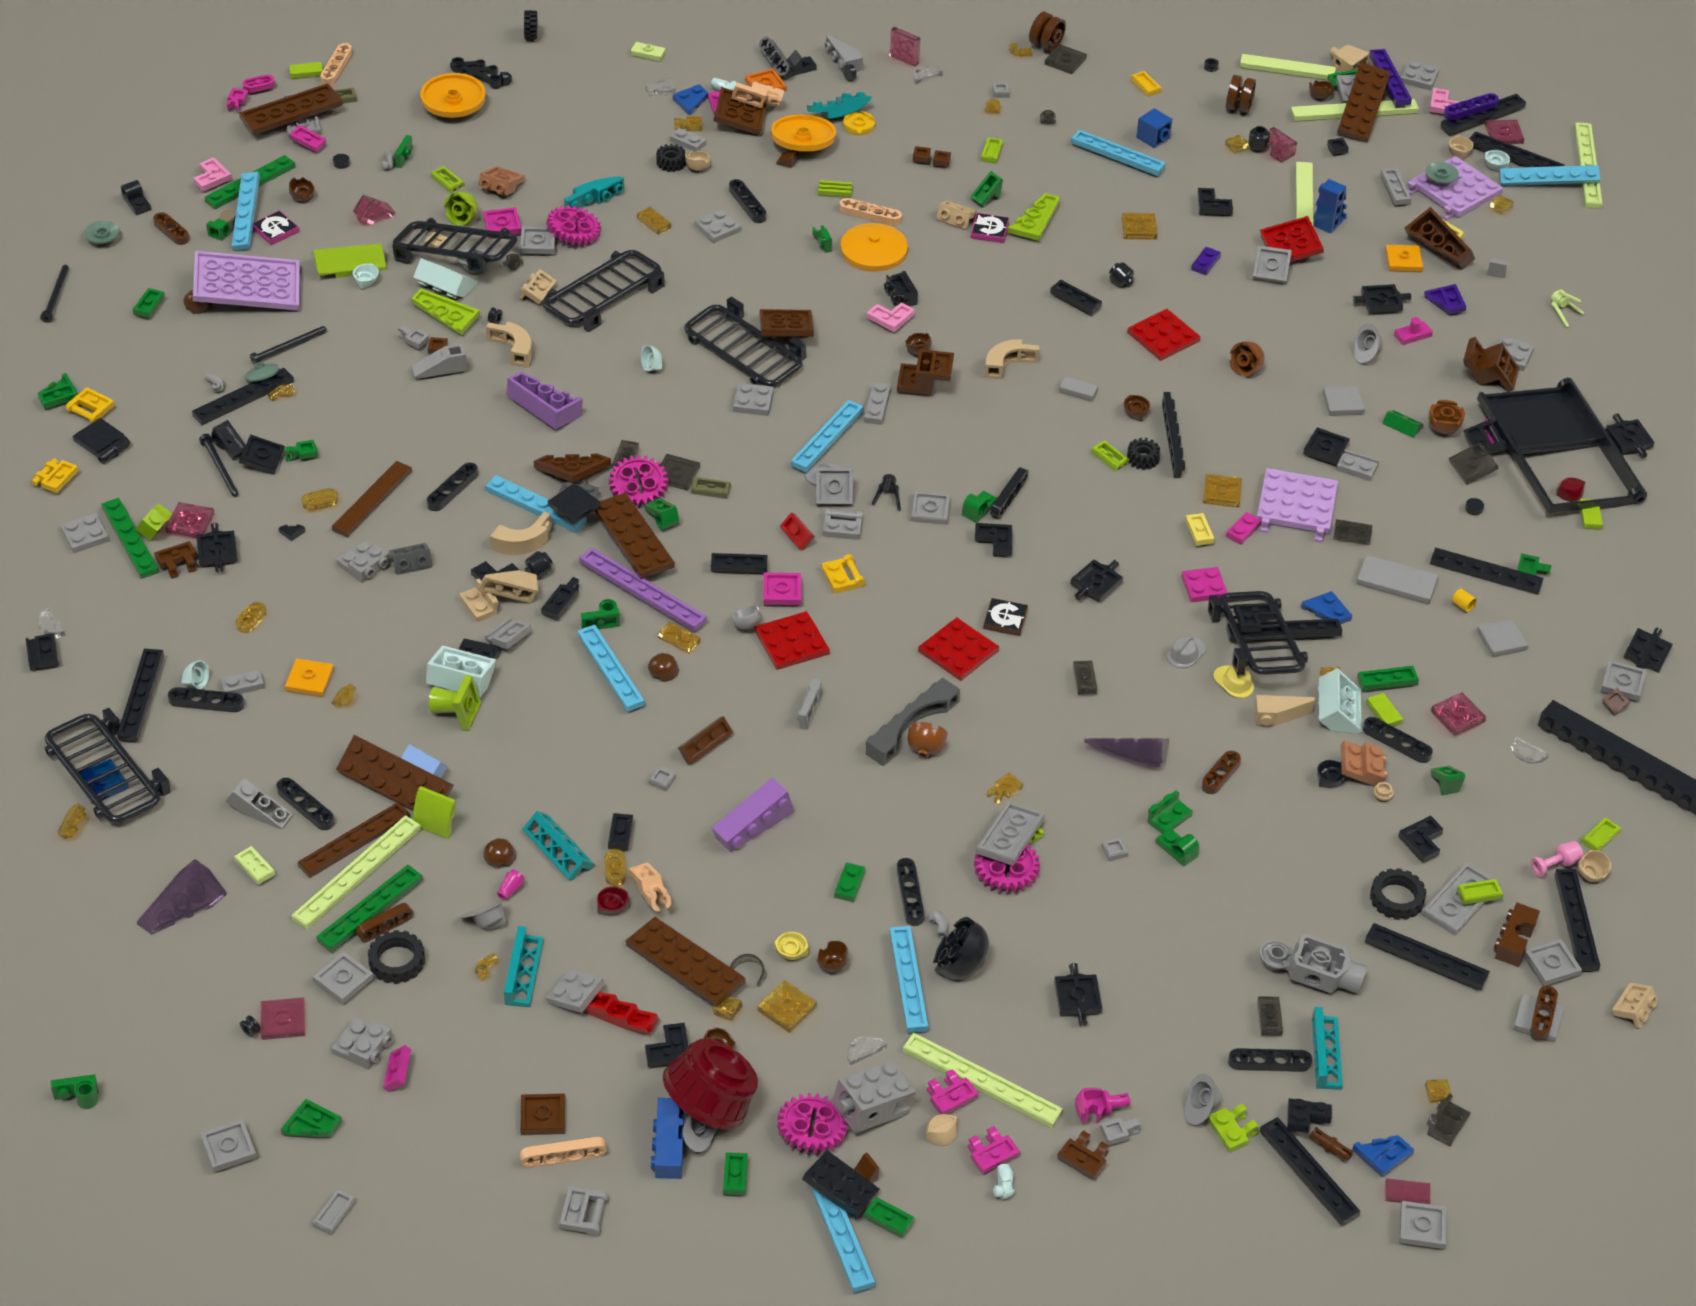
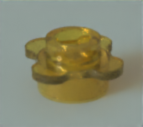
M990 99L986 102L987 107H985V111L993 114L1000 113L1002 104L996 99Z

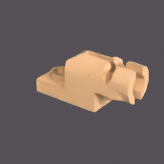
M753 81L751 87L736 82L731 99L762 108L764 103L780 106L784 90L779 88L773 89L770 85H764Z
M648 862L629 868L630 876L637 882L640 895L652 909L660 911L656 901L659 904H663L666 909L671 906V897L663 886L661 875Z

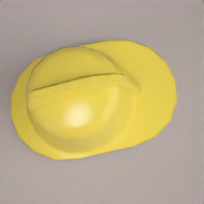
M1233 665L1221 666L1214 671L1215 681L1230 695L1237 698H1245L1252 694L1254 684L1246 668L1244 675H1237Z

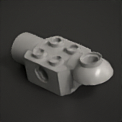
M1308 934L1300 937L1294 950L1287 944L1276 940L1268 941L1260 948V956L1268 969L1273 971L1287 970L1291 980L1329 993L1334 992L1337 988H1342L1358 994L1367 966L1350 960L1346 947Z

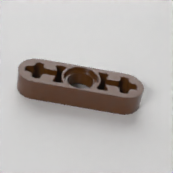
M160 212L153 216L155 227L175 244L184 245L189 242L188 231L167 213Z
M1227 751L1222 755L1203 778L1202 790L1205 793L1215 794L1222 788L1239 768L1240 754L1236 751ZM1224 770L1226 774L1220 775L1216 771Z
M407 903L398 904L361 923L356 929V934L362 942H369L377 936H381L385 932L408 922L414 912Z
M1543 986L1538 992L1530 1027L1531 1035L1537 1039L1547 1038L1551 1030L1558 997L1557 990L1551 986ZM1546 995H1549L1548 1002H1544ZM1545 1009L1549 1012V1015L1544 1016L1538 1010ZM1540 1022L1544 1023L1542 1030H1539Z

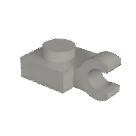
M405 325L398 328V331L402 332L398 337L417 349H420L430 340L429 334L417 328L410 330Z
M1121 1118L1101 1123L1100 1129L1107 1144L1112 1145L1129 1140V1135L1139 1134L1141 1124L1138 1118L1124 1123Z

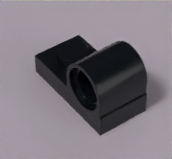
M138 180L121 185L122 198L136 216L151 211V205L144 197Z
M229 420L213 427L211 437L218 448L224 447L231 459L242 455L246 444Z

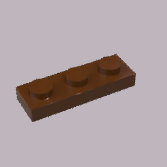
M721 716L679 746L678 749L686 763L692 764L734 732L725 717Z

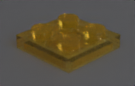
M1122 213L1123 239L1157 240L1155 213Z
M1206 473L1203 503L1239 508L1242 478Z
M784 980L757 1005V1011L790 1033L817 1007V1001Z

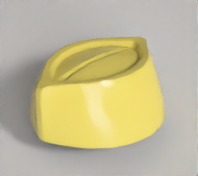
M797 932L782 934L774 944L775 951L787 960H799L808 956L809 953L806 938Z

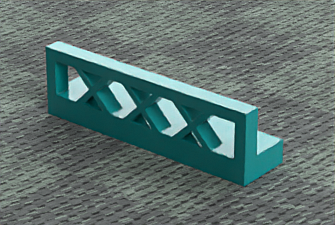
M536 811L522 829L569 880H573L582 868L591 870L595 865L546 813ZM537 822L539 824V833L534 834L531 828ZM549 835L551 837L550 846L544 845V836ZM556 848L562 849V858H556ZM573 860L576 865L572 869V871L569 872L567 870L568 861Z
M518 926L504 989L505 1005L530 1007L544 939L539 936L527 935L526 926ZM526 942L537 943L538 945L529 951L526 947ZM531 958L534 963L526 968L522 962ZM527 974L530 980L522 984L519 978ZM522 991L527 995L526 1000L515 999V995Z
M1314 1007L1312 1034L1316 1089L1342 1090L1338 1017L1323 1016V1007ZM1324 1023L1333 1024V1029L1329 1032L1326 1031ZM1327 1038L1334 1043V1046L1330 1049L1325 1044ZM1328 1056L1336 1061L1332 1066L1327 1064ZM1331 1073L1337 1078V1082H1327L1328 1074Z

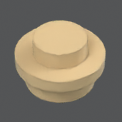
M1386 782L1378 783L1373 791L1374 796L1382 801L1390 800L1394 793L1392 786Z

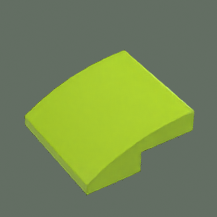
M420 786L415 799L413 820L420 824L422 829L448 839L452 834V819L456 815V800Z

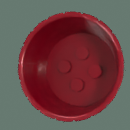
M699 1039L691 1043L678 1058L669 1064L662 1076L666 1091L683 1111L706 1125L725 1130L735 1129L743 1123L758 1085V1077L752 1065L730 1046L712 1039Z

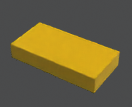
M1145 71L1131 75V81L1148 97L1161 93L1162 87Z

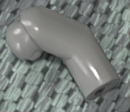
M386 150L384 152L386 161L382 162V168L384 170H391L393 168L394 155L391 151Z
M212 373L206 375V381L213 383L211 385L213 391L221 392L224 389V380L221 377Z
M934 910L930 912L928 919L931 923H937V937L942 939L944 935L947 936L948 921L941 911Z

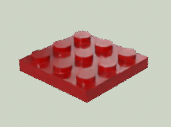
M1308 216L1260 229V234L1266 247L1292 250L1290 262L1324 253L1321 241Z
M1169 309L1156 313L1128 327L1127 330L1130 336L1160 361L1200 342L1201 338L1199 334Z
M807 611L755 626V633L776 670L830 655L828 645Z
M956 617L918 646V652L962 681L999 652V646Z

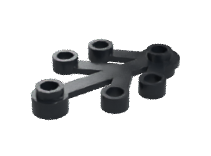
M455 57L451 60L450 68L456 71V73L462 74V71L467 72L472 77L488 82L493 89H498L502 85V77L497 75L498 67L496 65L485 67V61L482 59L465 62L463 58Z

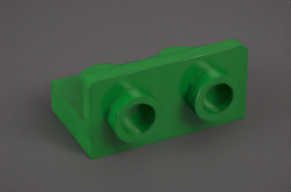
M1175 790L1171 794H1167L1159 803L1153 804L1149 808L1147 823L1162 834L1170 828L1174 830L1192 816L1193 811L1178 800L1179 792Z

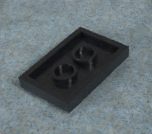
M828 1150L820 1156L802 1178L803 1181L855 1219L880 1190L879 1187Z

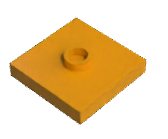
M1386 245L1385 251L1389 271H1423L1422 257L1418 245Z
M296 658L285 684V691L323 697L334 671V664Z

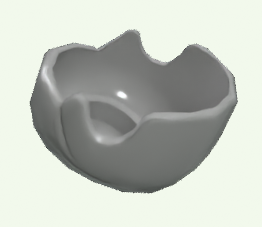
M750 606L735 611L732 616L734 625L743 630L754 628L761 620L759 607Z

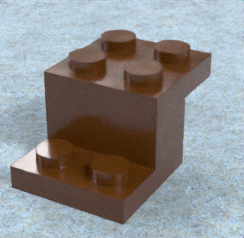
M1476 337L1470 338L1463 362L1472 372L1473 378L1480 385L1499 379L1500 384L1505 387L1507 392L1514 390L1519 366L1504 344L1500 343L1484 349Z
M919 349L917 365L901 363L897 392L932 395L934 380L951 381L954 353Z

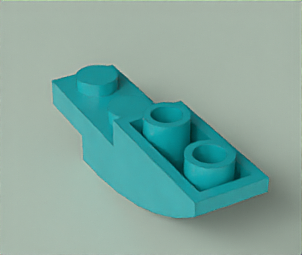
M857 92L855 96H851V93H842V96L836 97V101H827V104L813 102V105H807V112H821L823 118H836L860 109L872 99V96L866 95L865 92Z
M624 177L597 179L573 188V194L564 198V208L569 205L570 208L576 206V209H579L594 201L597 204L605 202L624 191Z

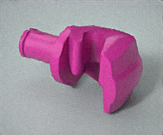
M1083 1088L1075 1099V1109L1083 1124L1088 1122L1089 1114H1095L1096 1123H1098L1103 1115H1111L1113 1108L1130 1106L1128 1093L1110 1096L1107 1090H1102L1101 1088Z

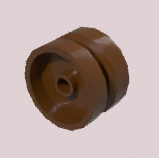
M1045 11L1041 12L1035 18L1030 28V43L1041 46L1050 52L1056 50L1065 35V20L1054 17Z
M1233 75L1226 100L1227 110L1234 111L1239 103V111L1241 113H1249L1255 96L1256 79L1248 77L1243 85L1242 76Z

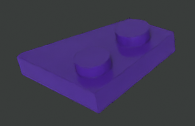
M1456 284L1424 291L1426 299L1448 314L1466 311V304Z

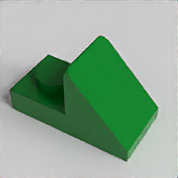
M990 171L970 197L983 207L993 195L999 199L1003 179Z
M1451 766L1431 769V776L1440 782L1441 795L1458 793L1465 779L1464 772Z

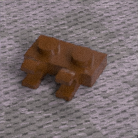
M190 541L154 552L155 559L160 568L167 567L171 578L178 576L176 564L185 562L189 573L196 571L194 558H197V554Z
M1083 1130L1076 1141L1068 1139L1059 1151L1057 1158L1095 1180L1106 1165L1107 1160L1105 1157L1109 1153L1107 1151L1109 1145L1101 1141L1096 1150L1092 1152L1086 1148L1090 1143L1088 1139L1091 1135Z

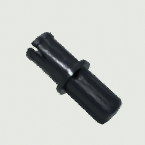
M124 436L114 444H108L106 449L96 454L97 459L100 463L104 464L112 457H117L119 452L130 445V440Z

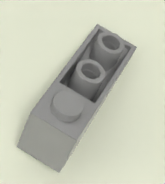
M826 35L825 50L836 61L839 69L843 71L845 65L852 64L856 72L863 70V56L856 48L830 35Z
M463 344L444 346L413 364L411 368L414 378L419 379L467 371L466 354Z
M243 778L226 801L240 813L279 829H282L293 815L245 778Z

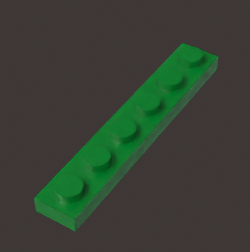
M283 155L252 172L259 173L260 187L296 168L293 160ZM241 178L204 197L205 202L216 210L239 197Z
M120 498L101 503L104 513L140 579L158 574V567L138 531L135 530L136 527Z
M407 864L317 935V942L332 953L356 933V929L361 923L381 914L423 880L422 874Z

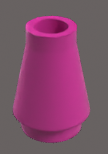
M514 869L507 872L497 892L498 897L506 901L524 884V876Z

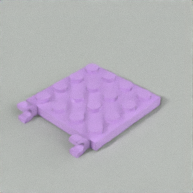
M1456 156L1444 161L1453 165L1458 170L1459 176L1456 181L1447 184L1438 183L1431 180L1426 175V172L1407 183L1410 186L1407 189L1410 196L1419 190L1444 207L1446 213L1442 214V218L1446 221L1454 215L1457 217L1464 215L1503 192V187Z
M1266 468L1257 518L1262 520L1260 532L1267 533L1269 523L1315 531L1314 542L1322 543L1323 534H1329L1338 481Z

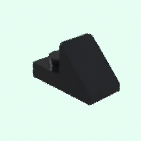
M797 50L787 59L794 69L792 76L815 71L817 68L816 63L810 56L802 58Z

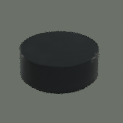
M852 64L844 66L843 74L847 81L855 80L857 75L855 67Z
M346 154L335 155L333 157V165L339 169L348 167L350 165L349 156Z
M1470 498L1466 501L1465 510L1469 514L1479 515L1483 512L1484 503L1480 499Z

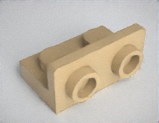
M947 200L940 203L936 219L966 229L969 220L976 217L977 210Z
M539 269L536 274L532 273L527 280L529 284L525 283L520 289L522 294L519 299L522 300L526 295L540 305L557 280Z
M476 579L475 588L459 594L461 602L476 622L497 615V606L499 605L495 595L492 596L491 593L478 590V586L481 583L480 579Z
M1629 983L1613 1007V1015L1633 1019L1635 1028L1640 1029L1643 1023L1647 1021L1652 1009L1657 1005V996L1653 986Z

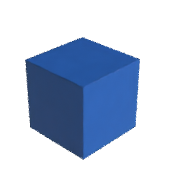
M1155 108L1138 118L1136 138L1153 148L1158 147L1170 139L1173 119Z

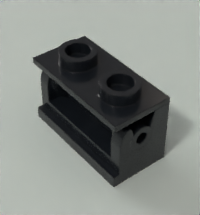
M906 271L891 275L890 277L886 275L884 289L889 293L892 303H895L896 306L900 303L909 307L917 305L918 291Z

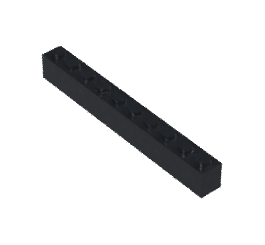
M1552 700L1541 712L1537 726L1696 815V779L1555 700Z

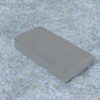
M1066 376L1059 386V392L1090 401L1093 400L1098 390V385Z
M336 1189L313 1220V1227L333 1235L355 1205L356 1197Z

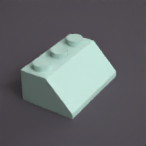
M422 258L413 276L419 280V284L427 287L429 284L433 285L432 289L441 293L443 290L447 291L446 295L455 299L457 296L464 298L479 282Z
M442 645L427 663L426 684L458 691L464 676L472 675L481 698L488 689L496 665V659Z
M1338 668L1319 677L1318 717L1321 724L1331 731L1362 732L1361 689Z

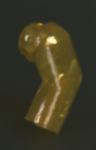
M1010 43L1009 45L1010 53L1016 56L1032 55L1031 47L1020 49L1017 43Z
M292 384L280 385L270 392L268 397L271 401H274L278 397L291 396L294 394L295 387Z
M492 953L478 961L474 971L479 979L489 976L487 968L499 962L496 954Z

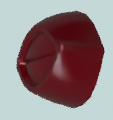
M1573 477L1565 478L1557 486L1556 495L1565 501H1578L1583 497L1586 482Z
M616 886L602 889L597 896V912L605 915L618 914L627 905L628 892Z

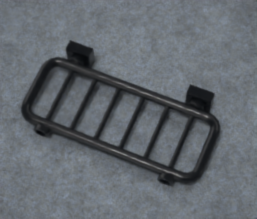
M428 218L427 221H415L407 225L394 238L392 249L394 258L397 261L410 262L413 259L411 251L464 258L467 259L469 271L484 273L487 270L486 262L501 260L516 245L518 238L510 233L507 228H502L498 232L436 223L434 218ZM423 228L409 244L400 243L413 229ZM427 229L438 230L423 246L413 245ZM442 231L453 232L438 248L427 247ZM457 233L467 234L453 250L442 249ZM471 235L482 236L468 252L457 251ZM486 237L497 238L483 254L472 253ZM501 239L510 240L499 253L487 255Z
M627 250L621 254L618 251H614L611 255V260L558 291L550 289L547 293V298L543 301V308L567 324L574 325L583 321L584 330L590 332L601 325L600 311L645 283H647L648 291L652 294L665 286L664 272L661 271V266L639 251ZM631 256L636 257L655 270L646 274L624 259ZM622 262L644 277L634 282L612 268V266ZM609 269L631 284L621 289L599 274ZM597 277L619 292L608 297L588 284L587 281ZM583 284L604 297L605 300L596 305L574 291V289ZM571 292L593 307L583 313L560 297ZM559 300L580 315L570 318L551 306L550 303Z
M732 296L727 299V308L717 304L711 305L685 324L684 329L688 334V340L691 344H695L698 341L749 375L750 382L754 385L759 383L771 387L779 385L802 367V360L806 358V345L795 337L789 340L788 349L772 338L761 336L759 329L742 319L744 317V304ZM718 311L724 314L699 333L691 329L692 326L712 312ZM725 317L736 322L711 341L701 336ZM738 325L748 330L724 349L713 344ZM750 333L760 338L759 341L735 358L726 352ZM763 341L773 347L748 366L738 360ZM776 349L786 355L761 374L751 369V367ZM787 358L796 362L774 380H768L763 377Z
M1232 592L1221 595L1219 599L1217 595H1209L1207 611L1211 620L1220 621V613L1224 612L1240 648H1234L1232 665L1237 675H1244L1245 667L1247 666L1254 673L1260 675L1297 673L1304 670L1305 663L1308 662L1307 652H1300L1280 612L1282 606L1281 599L1276 598L1274 600L1273 596L1268 592ZM1262 598L1268 603H1272L1276 613L1275 619L1278 624L1262 625L1261 629L1280 627L1283 634L1243 637L1240 631L1241 628L1235 620L1237 618L1233 616L1231 609H1234V605H1228L1227 601ZM1285 638L1288 645L1248 648L1246 641ZM1291 649L1293 656L1254 659L1250 651ZM1296 660L1297 665L1259 667L1256 665V662Z
M110 708L102 710V720L93 714H83L49 730L45 735L47 746L44 749L49 757L56 756L95 805L93 811L98 819L104 817L111 823L124 822L156 806L160 801V793L163 796L171 793L169 779L159 767L151 771L153 779L150 781L114 737L118 733L120 723L118 717ZM84 722H92L96 726L58 745L53 741V737ZM97 730L106 738L68 757L60 749ZM107 742L115 750L78 769L69 761ZM117 754L125 762L89 781H85L79 773ZM127 766L135 774L97 794L89 786ZM137 778L145 786V788L108 806H105L99 798ZM146 791H149L152 795L151 800L120 815H113L109 811V809Z

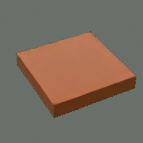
M775 69L745 76V81L749 87L755 81L764 85H770L773 89L779 88L787 91V86Z

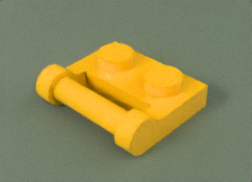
M86 387L67 403L66 411L76 413L93 423L109 412L115 406V402ZM79 405H82V406H84V407H86V408H88V409H90V410H92V411H94V412H93V413H90V412H88V411H86V410H84V409H82V408H80V407H78V406H79Z
M847 554L841 559L821 563V569L834 594L860 588L866 584L864 577L860 575L855 566V560L851 554ZM848 566L854 580H849L843 567Z

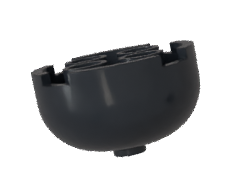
M963 917L954 924L955 929L948 936L944 935L934 956L933 963H938L934 970L951 980H963L972 976L983 966L988 954L989 937L987 932L980 924L969 917Z

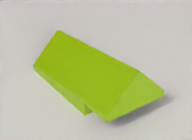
M382 243L316 249L312 251L318 276L335 274L336 279L353 276V271L357 266L370 263L375 265L379 271L387 270Z

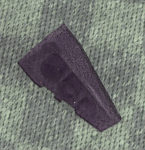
M1085 738L1084 743L1142 763H1148L1149 767H1160V763L1166 762L1169 738Z
M194 859L174 877L138 919L137 925L151 935L174 925L175 921L181 918H190L194 916L193 913L203 908L205 910L212 908L227 893L211 870Z

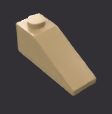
M520 570L487 574L479 584L478 590L531 603L538 592L537 575Z
M1256 695L1254 705L1255 725L1276 726L1311 714L1315 698Z

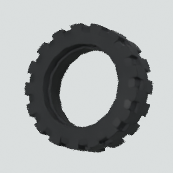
M1392 868L1387 869L1386 872L1382 871L1379 873V876L1376 875L1370 891L1372 906L1376 907L1380 914H1385L1384 916L1387 918L1393 917L1394 920H1400V918L1407 920L1411 916L1415 917L1418 912H1421L1426 898V888H1424L1423 881H1420L1416 874L1413 875L1408 870L1402 871L1400 868L1396 870ZM1388 885L1404 886L1412 892L1415 899L1408 903H1395L1383 895L1382 889Z
M393 930L391 933L388 931L382 936H377L375 942L372 941L370 949H368L370 970L373 975H376L378 980L382 979L385 983L394 982V984H400L399 982L404 981L405 983L411 978L414 979L418 976V972L423 970V965L425 964V953L421 940H418L416 935L409 934L408 931L399 932V930ZM393 947L407 948L414 954L411 961L400 967L386 966L380 962L379 958L383 952Z

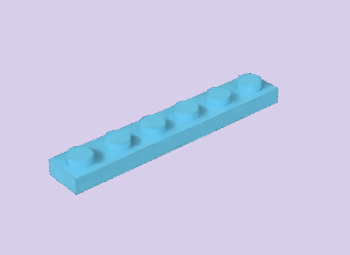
M1078 130L1071 139L1072 144L1152 175L1158 176L1165 168L1166 162L1082 130Z
M1599 165L1500 168L1499 170L1500 186L1599 183L1600 181Z
M258 172L243 173L241 176L231 245L233 251L250 249L260 180Z
M847 400L792 458L791 466L806 473L863 412V406Z
M497 475L485 485V491L538 516H541L544 511L550 513L551 522L575 533L586 523V517L575 524L570 523L548 506L549 499Z
M592 625L578 630L579 639L625 710L629 712L645 706L643 697L597 627Z
M890 927L889 933L907 1033L928 1031V1021L911 927Z
M810 1186L853 1293L875 1287L874 1278L846 1212Z

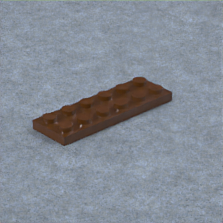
M1360 62L1337 130L1338 134L1368 142L1391 71Z
M327 83L239 112V117L250 132L256 135L343 106L342 99Z
M626 492L600 501V507L595 509L594 512L640 579L675 568V562Z
M353 735L336 768L337 771L413 810L420 786L447 797L454 786L442 778L356 735Z
M653 917L626 940L627 947L716 1008L746 983L743 975L657 917Z

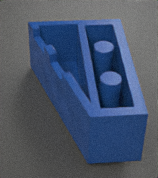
M1328 179L1318 189L1319 198L1316 201L1317 210L1313 219H1315L1314 227L1331 234L1347 218V214L1344 213V209L1346 210L1347 205L1344 204L1347 195L1345 185Z
M658 1098L657 1119H653V1132H656V1137H652V1151H655V1156H651V1169H655V1178L682 1179L684 1111L672 1098Z

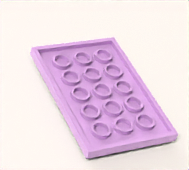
M195 251L193 301L299 310L300 260Z

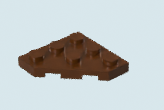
M598 453L591 454V457H580V454H565V458H554V455H546L534 461V468L572 483H576L578 480L589 477L591 474L602 471L611 465V458Z

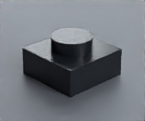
M1343 138L1330 139L1327 142V146L1333 155L1348 153L1349 147Z

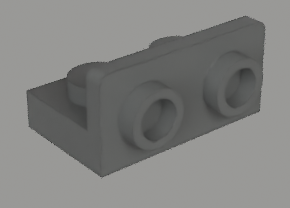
M426 543L389 550L396 574L432 567L430 549Z

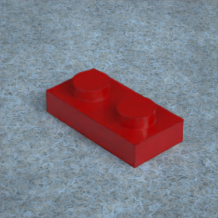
M792 512L780 525L799 549L804 550L815 537L799 517Z

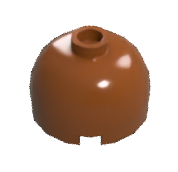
M1239 342L1230 350L1231 360L1229 362L1232 370L1237 375H1244L1245 377L1254 375L1264 365V352L1254 342Z
M1439 400L1437 404L1431 405L1428 420L1435 431L1442 434H1451L1462 426L1465 411L1463 407H1458L1454 401Z
M914 722L912 726H909L907 740L909 746L913 751L917 752L918 756L926 758L929 755L939 753L943 749L948 733L940 726H938V729L932 728V723Z

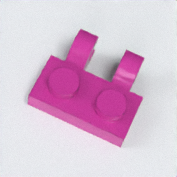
M953 1069L945 1073L947 1078L944 1081L949 1087L942 1089L935 1078L927 1083L930 1086L926 1089L931 1095L930 1102L940 1114H949L978 1098L979 1093L967 1078L961 1080Z
M995 1126L987 1129L988 1135L985 1137L990 1144L985 1147L976 1135L968 1139L970 1144L967 1147L971 1151V1159L982 1175L1018 1157L1020 1154L1019 1149L1008 1135L1002 1137Z

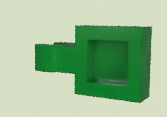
M821 225L820 230L812 227V235L818 237L819 246L823 248L825 253L832 252V238L828 230L823 225Z
M314 440L296 442V446L284 448L286 461H293L298 456L300 460L318 457Z
M1521 553L1517 570L1536 575L1537 570L1550 573L1551 565L1539 563L1540 557Z

